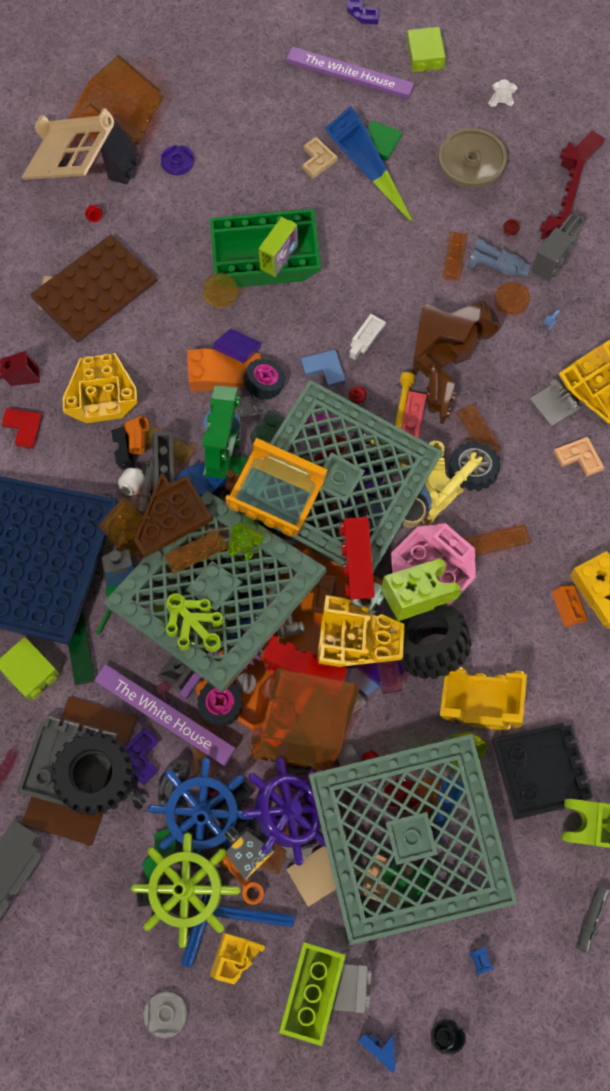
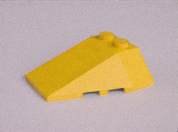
M610 340L564 368L558 375L572 394L610 425Z

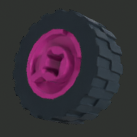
M256 359L248 365L243 377V384L246 390L251 395H254V397L269 400L275 398L281 392L285 383V373L277 363L269 359Z
M207 683L201 689L197 705L202 718L208 724H213L216 727H225L228 724H233L235 720L237 721L242 713L243 699L240 690L237 689L235 684L231 683L224 693L220 692L210 683ZM219 700L224 701L223 707L221 705H217V702Z

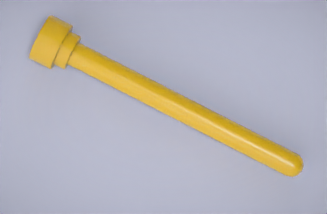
M403 372L400 377L402 391L395 420V426L400 429L402 427L409 388L412 387L415 381V375L410 372Z

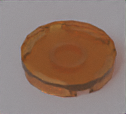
M508 282L502 284L497 289L494 303L497 309L503 311L504 314L516 316L522 314L528 308L530 294L523 285L517 282Z

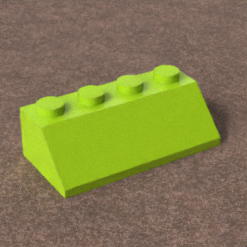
M302 942L278 1030L280 1034L319 1046L323 1045L346 955Z

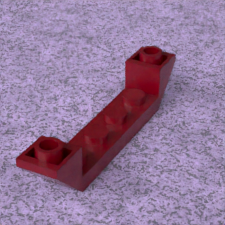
M568 142L566 148H562L559 158L562 159L560 166L570 169L568 177H571V180L567 181L564 190L567 194L563 196L561 201L562 211L559 210L557 218L548 215L546 221L541 223L539 232H542L540 239L543 240L548 238L555 228L559 229L570 215L584 161L570 142Z

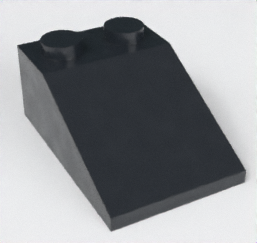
M114 120L113 128L101 147V153L108 180L127 185L134 176L135 167L140 163V156L135 144L118 122Z

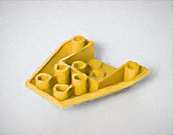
M116 353L88 356L79 359L63 396V412L84 423L121 419L138 403L136 386Z

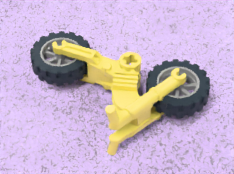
M355 431L351 440L359 438L357 431ZM362 432L363 437L368 436V434ZM374 440L368 441L370 445L365 444L367 449L376 447ZM379 441L380 446L385 445L383 442ZM431 441L429 443L443 451L425 483L431 496L430 506L432 507L425 520L427 525H431L440 512L446 509L460 493H463L464 488H467L469 491H482L483 488L488 489L491 484L495 483L501 464L499 463L500 458L498 455L496 456L494 449L491 450L490 446L482 445L481 442H467L465 445L464 443L459 445V448H455L450 457L448 469L450 470V477H453L450 480L445 474L444 458H442L445 450L444 445L439 441ZM361 443L352 445L354 452L362 450ZM387 449L389 450L388 452L382 450L383 458L392 456L390 449ZM377 452L369 454L370 461L379 459ZM364 455L355 457L357 464L366 463ZM407 458L398 460L400 467L409 465ZM394 461L385 463L387 470L395 465ZM381 464L372 466L373 471H377V473L383 470ZM487 466V467H488V471L484 470V469L481 468V467Z

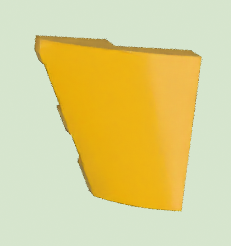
M223 932L210 976L219 981L235 984L241 977L242 972L252 965L251 961L257 956L259 951H264L265 946Z

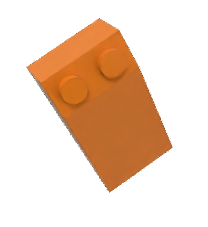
M214 349L187 350L188 377L191 392L213 391L215 385L245 388L243 377L250 362L261 359V354L255 353L249 360L242 363Z

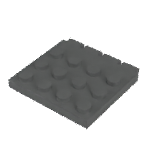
M47 715L45 722H40L17 793L68 807L59 799V796L53 789L54 783L51 781V774H53L52 762L57 760L56 753L64 749L62 745L65 742L70 743L73 741L72 737L76 735L82 737L86 732L96 734V732H100V729L84 725L80 732V723L64 720L63 725L60 726L61 718ZM103 730L102 733L105 736L110 735L115 740L117 739V733ZM101 755L88 756L77 765L74 772V782L81 791L96 793L106 787L112 766Z

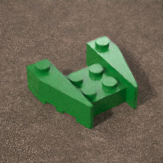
M214 386L210 401L211 414H208L207 417L208 425L202 442V447H205V469L203 476L226 479L227 471L230 470L236 449H240L241 438L238 437V430L231 429L236 408L240 407L241 396H238V388Z

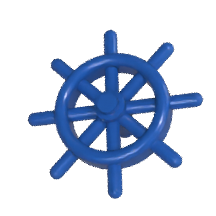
M207 757L202 760L201 776H195L183 782L172 770H167L165 776L175 787L167 805L151 804L147 808L149 813L166 814V821L171 834L159 844V848L165 850L176 840L183 844L185 832L195 823H197L196 838L192 837L194 853L203 856V849L213 848L221 843L227 847L231 842L223 835L224 832L231 825L235 827L237 819H255L242 816L243 811L237 810L236 799L232 793L244 781V776L238 775L227 785L216 778L210 777V759ZM200 786L199 802L188 789ZM208 786L219 791L207 802ZM182 795L191 807L176 806L179 797ZM224 798L226 799L229 810L213 809ZM175 815L191 817L178 826ZM212 817L228 818L224 828L221 829ZM205 823L214 832L215 836L204 839ZM193 862L195 867H200V865Z

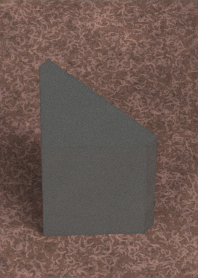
M171 656L157 677L181 692L194 672Z

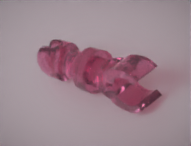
M10 749L5 756V760L0 764V785L6 773L10 772V766L17 757V751H15L13 757H10L12 749Z

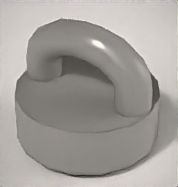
M245 672L236 679V687L242 694H250L256 688V680L253 675Z

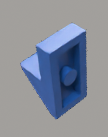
M363 1033L358 1041L393 1073L396 1070L393 1035L391 1034L383 1046L379 1048L378 1044L380 1042L369 1033L366 1036Z

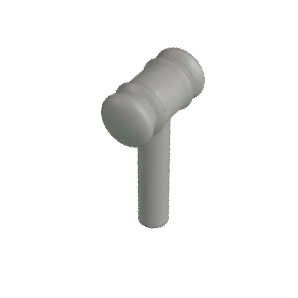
M291 613L285 620L286 624L281 625L277 630L278 636L281 639L299 636V634H305V625L302 621L294 623Z

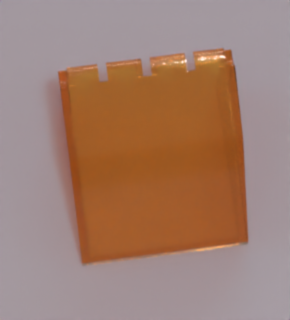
M118 54L88 81L67 119L99 116L102 109L106 108L112 115L113 120L118 122L136 146L143 139L144 133H146L164 96L159 94L161 90ZM100 132L90 133L87 140L95 142ZM85 133L76 134L75 136L83 138Z
M282 669L274 671L258 689L250 744L253 759L268 761L270 758L271 762L276 763L278 757H283L285 764L291 762L292 766L307 768L309 765L310 769L321 771L331 769L342 748L357 699L359 684Z

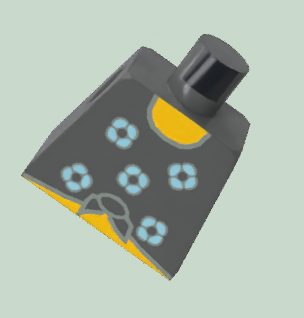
M231 825L223 834L231 842L226 847V854L245 880L275 851V846L273 845L269 853H262L261 848L266 839L249 827H246L239 833Z

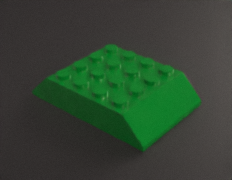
M314 209L210 218L215 280L233 288L302 282L321 270ZM283 217L297 224L298 246L277 276L274 277L260 269L259 247L280 218Z

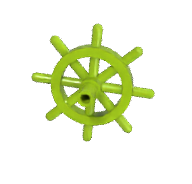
M189 832L184 834L183 852L172 854L165 859L154 847H150L147 852L157 863V866L151 875L149 884H133L131 886L133 893H148L151 907L155 912L143 925L144 930L150 931L160 920L168 925L179 927L178 945L180 948L187 946L188 927L197 926L206 920L217 933H222L224 926L213 915L219 905L221 895H238L240 893V888L237 886H222L220 875L215 867L227 855L226 850L220 849L210 860L197 853H192V835ZM178 862H182V879L171 867ZM191 862L197 863L202 868L190 878ZM164 873L171 879L174 885H160ZM207 874L209 875L211 886L197 885ZM159 893L173 894V896L162 905ZM196 894L211 895L207 906L204 905ZM179 901L180 918L169 913ZM189 901L200 912L191 918H188Z

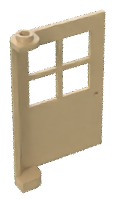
M106 108L102 109L99 116L49 121L44 115H41L35 124V130L43 141L21 178L28 180L86 176L113 128L114 120L112 115ZM100 132L92 146L83 147L90 133ZM85 133L78 147L69 148L76 134ZM89 151L81 166H72L79 152ZM75 152L67 167H58L65 153Z

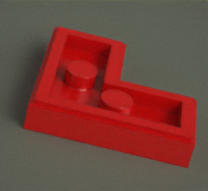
M6 408L2 426L18 429L14 443L16 446L34 449L43 416L41 413Z

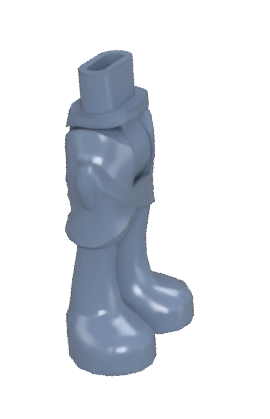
M478 238L467 268L474 269L478 264H484L501 271L505 275L527 277L531 265L524 263V259L508 253L504 249L498 250L487 244L483 239ZM485 254H488V255H490V256H493V257L497 258V260H496V259H493V258H491V257H489V256H487V255H485Z

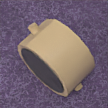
M416 498L401 525L406 528H416L421 524H425L426 507L421 499Z

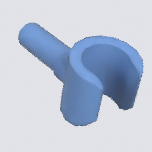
M557 309L551 316H546L542 326L546 324L549 326L548 330H551L560 310Z

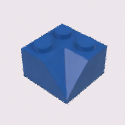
M201 462L187 467L174 480L175 482L187 475L200 497L206 491L218 497L225 490L228 483L223 478L203 476L205 463Z

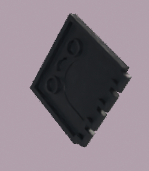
M563 723L492 739L514 820L566 809L564 799L587 801V799L593 798L589 783H581V781L588 778L583 763H575V761L582 758L577 743H569V741L575 740L571 725L564 726Z

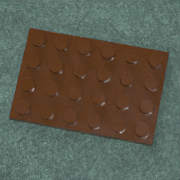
M110 234L33 291L30 296L78 343L144 293L158 280L150 270Z

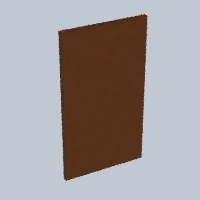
M69 696L61 716L60 726L63 725L64 720H69L81 724L80 732L84 725L99 728L100 733L103 730L117 733L116 741L125 747L129 742L137 716ZM112 768L107 780V784L109 783L112 777ZM31 797L21 824L25 827L29 826L86 844L87 846H92L103 814L98 813L95 816L80 814L69 807Z

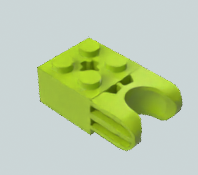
M436 559L384 576L381 591L398 621L433 610L434 607L454 601L460 596L462 590L457 583H442L437 579L443 575L446 568V563L443 559Z
M564 799V806L567 809L575 810L580 814L582 824L576 831H564L561 834V840L610 848V804Z

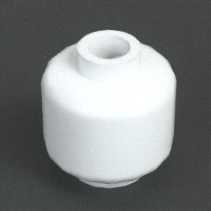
M127 468L118 480L120 491L128 496L137 495L143 486L145 476L138 468Z

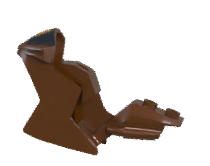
M478 300V302L453 313H447L428 304L423 305L412 374H417L421 371L428 378V410L431 413L439 412L440 424H444L445 418L449 419L452 409L449 407V403L454 402L456 391H453L455 381L442 369L443 366L451 362L456 365L469 360L475 350L477 340L490 339L501 328V323L495 311L485 300Z

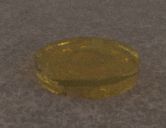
M215 273L204 281L203 297L209 305L211 304L216 308H226L235 302L238 288L237 283L230 275Z

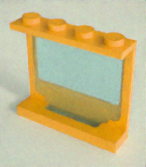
M256 438L253 443V451L230 496L227 495L225 498L226 505L235 512L241 511L246 513L245 515L250 519L263 521L270 528L277 527L288 536H298L326 479L327 469Z

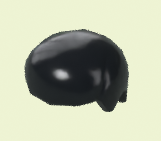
M442 1019L436 1022L430 1031L431 1043L441 1054L453 1055L461 1051L466 1043V1032L455 1020Z

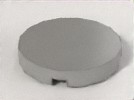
M168 991L157 993L145 1006L143 1014L144 1023L147 1029L156 1037H173L186 1024L188 1016L187 1006L176 993Z

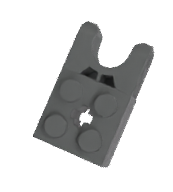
M571 214L559 229L555 228L537 252L532 269L534 274L548 282L553 277L556 278L559 275L560 267L562 264H567L570 259L569 254L577 245L578 234L584 224L581 216Z

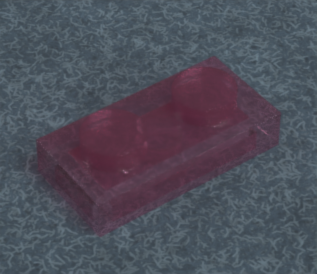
M397 660L377 662L376 666L382 694L402 692L403 686Z

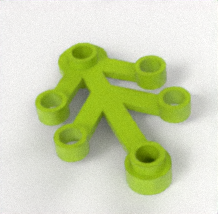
M177 593L170 595L166 601L170 617L165 630L169 637L177 636L179 633L176 625L178 615L180 614L184 618L181 636L177 641L179 649L186 651L191 647L189 635L192 627L203 639L207 651L216 652L221 647L219 636L214 633L209 634L199 622H212L214 626H220L224 622L222 614L219 612L208 613L211 610V603L208 599L186 600L184 596ZM186 608H199L202 613H190ZM171 628H175L173 632H169Z

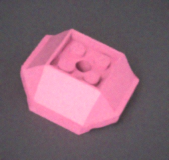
M446 523L418 526L391 553L392 573L436 559H443L446 563V568L443 575L437 579L442 583L455 582L463 592L476 578L475 548ZM454 601L448 602L446 604H448L449 607Z

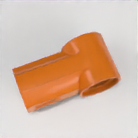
M141 415L126 421L124 425L125 431L129 435V452L131 454L140 455L145 453V432L149 430L150 426L147 418Z

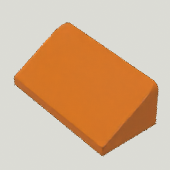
M574 585L560 586L552 591L564 627L588 621Z

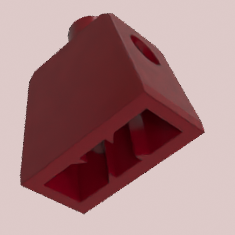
M26 351L7 356L0 360V379H5L10 386L40 383L39 366Z

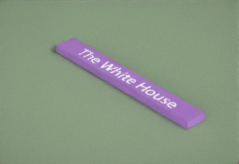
M296 47L291 48L287 57V63L406 99H409L414 88L413 82Z
M106 664L94 681L223 766H226L235 752V747Z

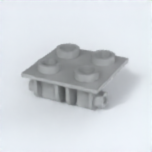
M556 379L550 382L551 386L530 398L531 402L551 427L581 409L578 402L561 384L560 380L557 381Z

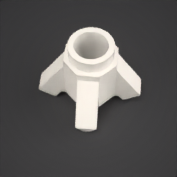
M503 79L492 85L495 93L488 102L491 107H495L498 103H506L508 106L514 104L511 94L518 89L515 84Z

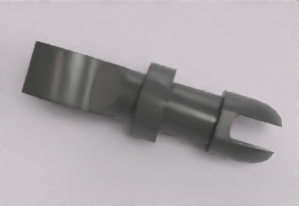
M131 788V791H128L126 796L133 809L138 811L142 809L140 805L146 803V799L134 793L135 790Z

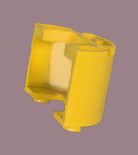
M459 667L458 670L455 672L451 671L449 675L444 677L440 716L450 722H455L456 719L461 725L482 729L507 730L510 729L511 725H514V728H519L523 725L527 674H524L522 671H512V673H506V676L495 675L494 677H487V675L482 673H476L472 676L468 675L463 667Z

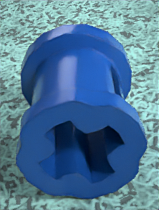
M487 947L468 953L475 964L476 975L494 969L486 953L488 951Z

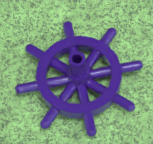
M278 757L276 759L278 776L264 782L255 773L249 774V780L260 790L256 797L255 809L243 810L242 816L244 818L257 817L260 828L268 837L261 848L262 853H269L274 843L282 847L292 848L295 864L300 866L303 864L301 845L315 838L323 847H326L324 836L319 832L321 824L309 774L316 773V771L310 769L304 779L294 774H287L284 758ZM278 785H281L283 798L273 790ZM289 786L297 790L292 798ZM302 797H304L306 805L300 804ZM269 798L278 806L269 808ZM302 813H309V822L301 815ZM296 822L305 829L301 836L298 835ZM286 823H288L290 836L282 832Z

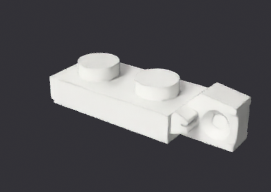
M370 314L352 339V349L350 350L349 357L356 360L361 352L365 354L386 326V322Z

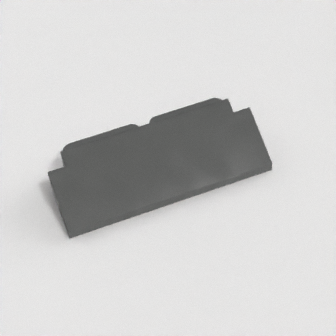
M16 820L12 821L0 839V919L9 906V902L6 900L9 894L16 895L41 859V854L38 852L39 849L32 845L35 839L40 841L41 837Z

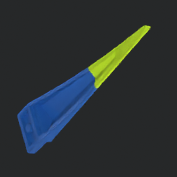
M350 106L325 127L326 131L333 141L390 201L412 221L364 123Z

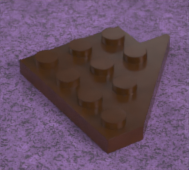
M163 473L160 474L134 539L144 558L214 521L187 475L169 484Z

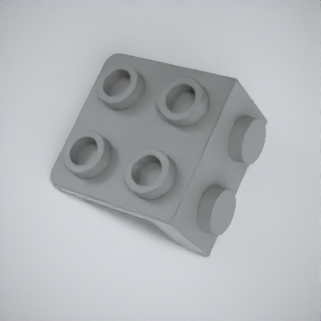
M343 964L332 1010L365 1013V1008L369 1009L370 995L366 994V985L371 984V971H367V966Z

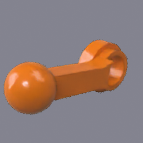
M226 855L219 862V865L222 868H228L243 887L242 895L247 903H259L264 896L262 886L256 882H250L248 879L245 880L228 855ZM250 887L258 888V898L254 900L247 897V890Z

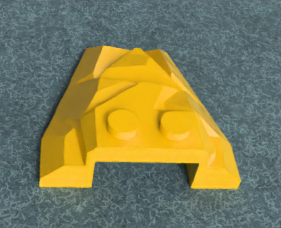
M326 595L320 625L318 663L342 667L402 660L404 624L383 614L376 616L369 613V608L363 606L360 609L351 605V600Z

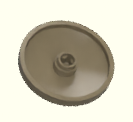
M465 128L451 133L442 142L438 154V164L443 175L452 183L466 188H481L492 184L502 175L507 161V153L503 143L494 134L478 128Z

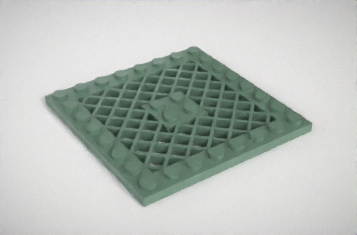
M309 380L270 444L287 452L292 447L293 455L298 457L309 455L311 463L318 466L323 465V468L327 469V476L319 491L321 500L314 502L310 509L312 516L306 517L298 536L292 535L288 537L343 567L345 559L341 554V544L343 543L340 541H342V536L336 537L334 530L339 528L341 523L333 524L331 516L340 514L343 520L345 519L344 513L353 511L355 518H359L357 510L367 508L369 516L365 517H368L372 525V529H369V532L372 534L370 544L374 573L443 451ZM324 413L326 420L317 422L315 415ZM328 413L331 414V415H333V416H335V417H334V418H329ZM311 416L313 423L306 424ZM341 422L342 429L333 431L331 424ZM345 422L351 425V427L346 428ZM328 425L329 432L320 434L318 427ZM315 428L316 435L307 437L305 430ZM302 431L303 438L297 439L300 432ZM357 431L359 438L350 440L348 433ZM362 432L368 434V436L363 437ZM344 434L346 441L337 443L335 436ZM331 437L333 444L324 446L322 439ZM318 440L320 447L311 449L309 442ZM374 440L376 447L367 449L365 441ZM379 441L383 442L385 445L380 446ZM305 443L307 450L297 452L296 445ZM361 443L363 450L354 452L352 445ZM348 446L350 453L340 455L339 448ZM335 449L336 455L331 452L327 458L326 451ZM390 449L392 456L383 458L382 450ZM395 449L403 454L397 455ZM322 452L324 459L314 462L312 454ZM377 452L379 459L370 461L369 454ZM364 455L366 463L357 464L355 457ZM351 458L353 464L346 461L345 459ZM407 458L409 465L400 467L398 460ZM394 461L396 469L387 471L385 463ZM381 464L383 472L374 474L372 466ZM368 467L370 475L363 476L365 473L363 468ZM253 469L237 499L295 525L301 514L300 510H303L305 504L299 506L297 498L306 496L308 499L310 494L306 491L295 493L293 485L286 482L278 484L275 477H273L275 485L267 486L272 476ZM409 471L404 480L402 472ZM398 473L400 481L391 483L389 475ZM385 476L387 484L378 486L376 478ZM372 480L374 487L365 489L363 482ZM359 483L361 491L354 492ZM290 486L291 494L282 496L280 488ZM401 486L395 495L393 488ZM389 489L391 497L382 499L380 491ZM276 490L278 497L268 500L267 492ZM376 492L378 500L369 502L367 494ZM324 493L332 498L325 499ZM363 495L365 503L355 505L353 497ZM293 499L295 507L285 509L283 501ZM350 499L352 506L342 509L341 502L346 505ZM280 502L281 508L273 504ZM337 502L339 510L329 512L327 504ZM391 502L388 509L385 510L384 503ZM323 505L325 513L316 515L314 507ZM380 505L382 512L372 514L371 506ZM297 511L298 518L290 513ZM382 517L381 521L376 527L374 519ZM327 518L329 526L319 528L317 520ZM314 521L315 527L306 522ZM274 527V528H273V529H275V530L281 532L282 534H284V533L281 531V529H279V528H277V527ZM331 530L332 537L324 532Z
M206 491L201 496V499L214 520L207 525L215 524V529L206 530L205 526L201 527L202 531L197 532L199 530L197 529L144 558L103 604L220 692L224 693L325 575L327 570L324 566L241 512L229 509L224 501ZM229 533L230 539L220 540L221 534ZM233 533H235L239 537L234 538ZM216 535V541L206 542V537ZM202 538V543L193 544V539ZM244 543V549L235 550L234 544ZM248 543H250L254 547L248 548ZM230 545L231 551L221 552V546ZM217 547V553L207 554L208 548ZM203 549V555L194 556L193 551ZM189 552L190 557L180 559V553ZM259 553L258 559L249 560V554ZM263 553H265L269 557L263 558ZM245 555L246 561L236 562L235 556ZM231 557L232 563L222 564V558ZM209 560H218V565L213 561L208 565ZM204 561V567L194 568V563ZM274 563V569L264 570V564ZM278 563L285 567L278 568ZM190 564V569L181 571V565ZM260 565L261 571L250 572V566ZM176 566V572L167 573V567ZM246 567L247 573L237 574L236 568ZM232 569L233 575L226 570ZM289 573L290 579L279 580V574ZM275 575L276 581L265 582V576ZM191 576V582H181V577ZM261 577L262 583H251L252 578ZM177 578V584L168 585V579ZM247 579L248 585L243 586L241 580ZM163 580V586L154 587V581ZM281 586H286L282 591L280 590ZM277 587L276 594L267 595L266 589ZM182 589H186L189 595H182ZM178 590V594L184 596L186 600L208 599L213 612L221 611L224 619L223 628L213 629L212 622L199 623L208 624V630L206 631L209 634H223L224 641H221L220 648L224 647V654L214 656V652H210L209 656L202 650H206L204 644L199 645V638L201 637L195 630L189 635V639H195V645L191 643V647L186 651L179 649L177 641L181 636L184 618L179 614V622L176 625L180 628V634L178 633L177 636L169 637L165 630L170 617V611L166 607L169 591ZM262 590L263 596L253 597L252 591ZM164 592L163 599L155 600L154 594ZM248 592L249 598L239 599L238 593ZM150 595V601L141 602V596ZM264 602L263 609L254 610V603ZM164 605L165 611L155 612V606ZM250 605V611L240 612L239 606ZM235 606L236 613L226 614L225 608ZM150 607L151 613L144 608ZM186 608L190 613L201 612L199 608ZM260 615V617L255 621L254 616ZM164 617H165V623H163V622H162L161 620H159L158 618H164ZM251 617V624L241 625L240 618ZM236 619L237 626L227 627V620ZM237 632L238 639L228 640L227 633ZM228 646H234L230 651L228 650Z
M472 734L309 774L350 945L517 904ZM457 760L458 767L450 763V761ZM444 763L439 773L429 768L430 766ZM447 765L457 770L452 781L442 775ZM424 768L418 778L409 773L410 771ZM426 770L437 775L431 786L421 780ZM403 773L398 783L388 778ZM459 774H461L464 788L455 783ZM406 775L416 780L411 791L401 786ZM439 778L450 783L444 794L434 788ZM382 779L378 788L368 783L370 781ZM385 780L396 786L390 796L380 790ZM419 783L429 788L424 799L414 794ZM362 784L357 793L347 788ZM365 785L375 790L370 801L360 796ZM452 786L463 791L457 802L447 796ZM398 788L408 793L403 804L393 798ZM342 789L336 798L335 790ZM345 790L355 796L350 806L339 800ZM432 791L442 796L437 807L427 802ZM378 793L388 798L383 809L373 804ZM465 794L469 809L460 804ZM411 796L421 801L416 812L406 806ZM357 798L368 804L362 814L352 808ZM445 799L455 804L450 815L440 810ZM391 801L401 806L396 817L385 811ZM338 804L347 809L342 819ZM424 804L434 809L430 819L427 812L420 813ZM370 806L380 811L375 822L365 816ZM458 806L468 812L463 823L453 817ZM404 809L414 814L399 818ZM350 811L360 817L355 827L344 821ZM437 812L447 817L442 828L432 822ZM383 814L393 819L386 821L387 829L378 824ZM470 816H472L475 830L466 825ZM363 819L373 825L368 835L357 829ZM450 820L460 825L455 836L445 830ZM343 825L352 830L347 840ZM431 826L440 830L435 841L433 838ZM376 827L386 833L380 843L370 837ZM464 828L473 833L468 844L458 838ZM355 832L365 838L360 848L350 843ZM443 833L453 839L448 849L438 844ZM388 836L392 850L383 845ZM476 837L478 839L481 852L472 847V844L475 841ZM368 840L378 846L373 856L363 851ZM456 841L466 847L461 857L451 852ZM348 846L358 851L353 860H351ZM436 847L445 852L440 862L430 857L438 855ZM381 848L391 854L386 864L376 859ZM469 849L479 855L474 865L464 860ZM360 853L370 859L365 869L355 864ZM448 855L458 860L453 870L443 865ZM393 857L395 858L396 865L404 863L399 872L389 867ZM424 858L420 867L410 862ZM482 858L486 873L477 868ZM427 860L438 865L433 875L422 870ZM373 861L383 867L378 878L368 872ZM461 863L472 868L467 878L456 873ZM407 865L417 870L412 880L401 875ZM354 868L362 872L358 882L356 881ZM441 868L451 873L446 883L435 878ZM386 870L396 875L391 886L381 880ZM475 871L485 876L480 886L470 882ZM420 873L430 878L425 889L415 883ZM365 875L375 880L370 891L360 885ZM454 876L464 881L459 892L449 886ZM399 878L409 883L404 894L394 888ZM433 881L443 886L438 897L428 891ZM489 881L490 887L484 888L486 882ZM378 883L388 888L383 899L373 893ZM467 884L477 889L463 893ZM412 886L422 892L417 902L407 896ZM359 889L368 894L363 904ZM446 889L455 894L442 898ZM391 892L402 897L396 907L386 901ZM425 895L434 899L433 901L421 903ZM370 897L381 902L376 912L366 907ZM404 900L413 904L412 906L400 908ZM384 905L392 909V911L379 914ZM364 910L372 916L365 917Z

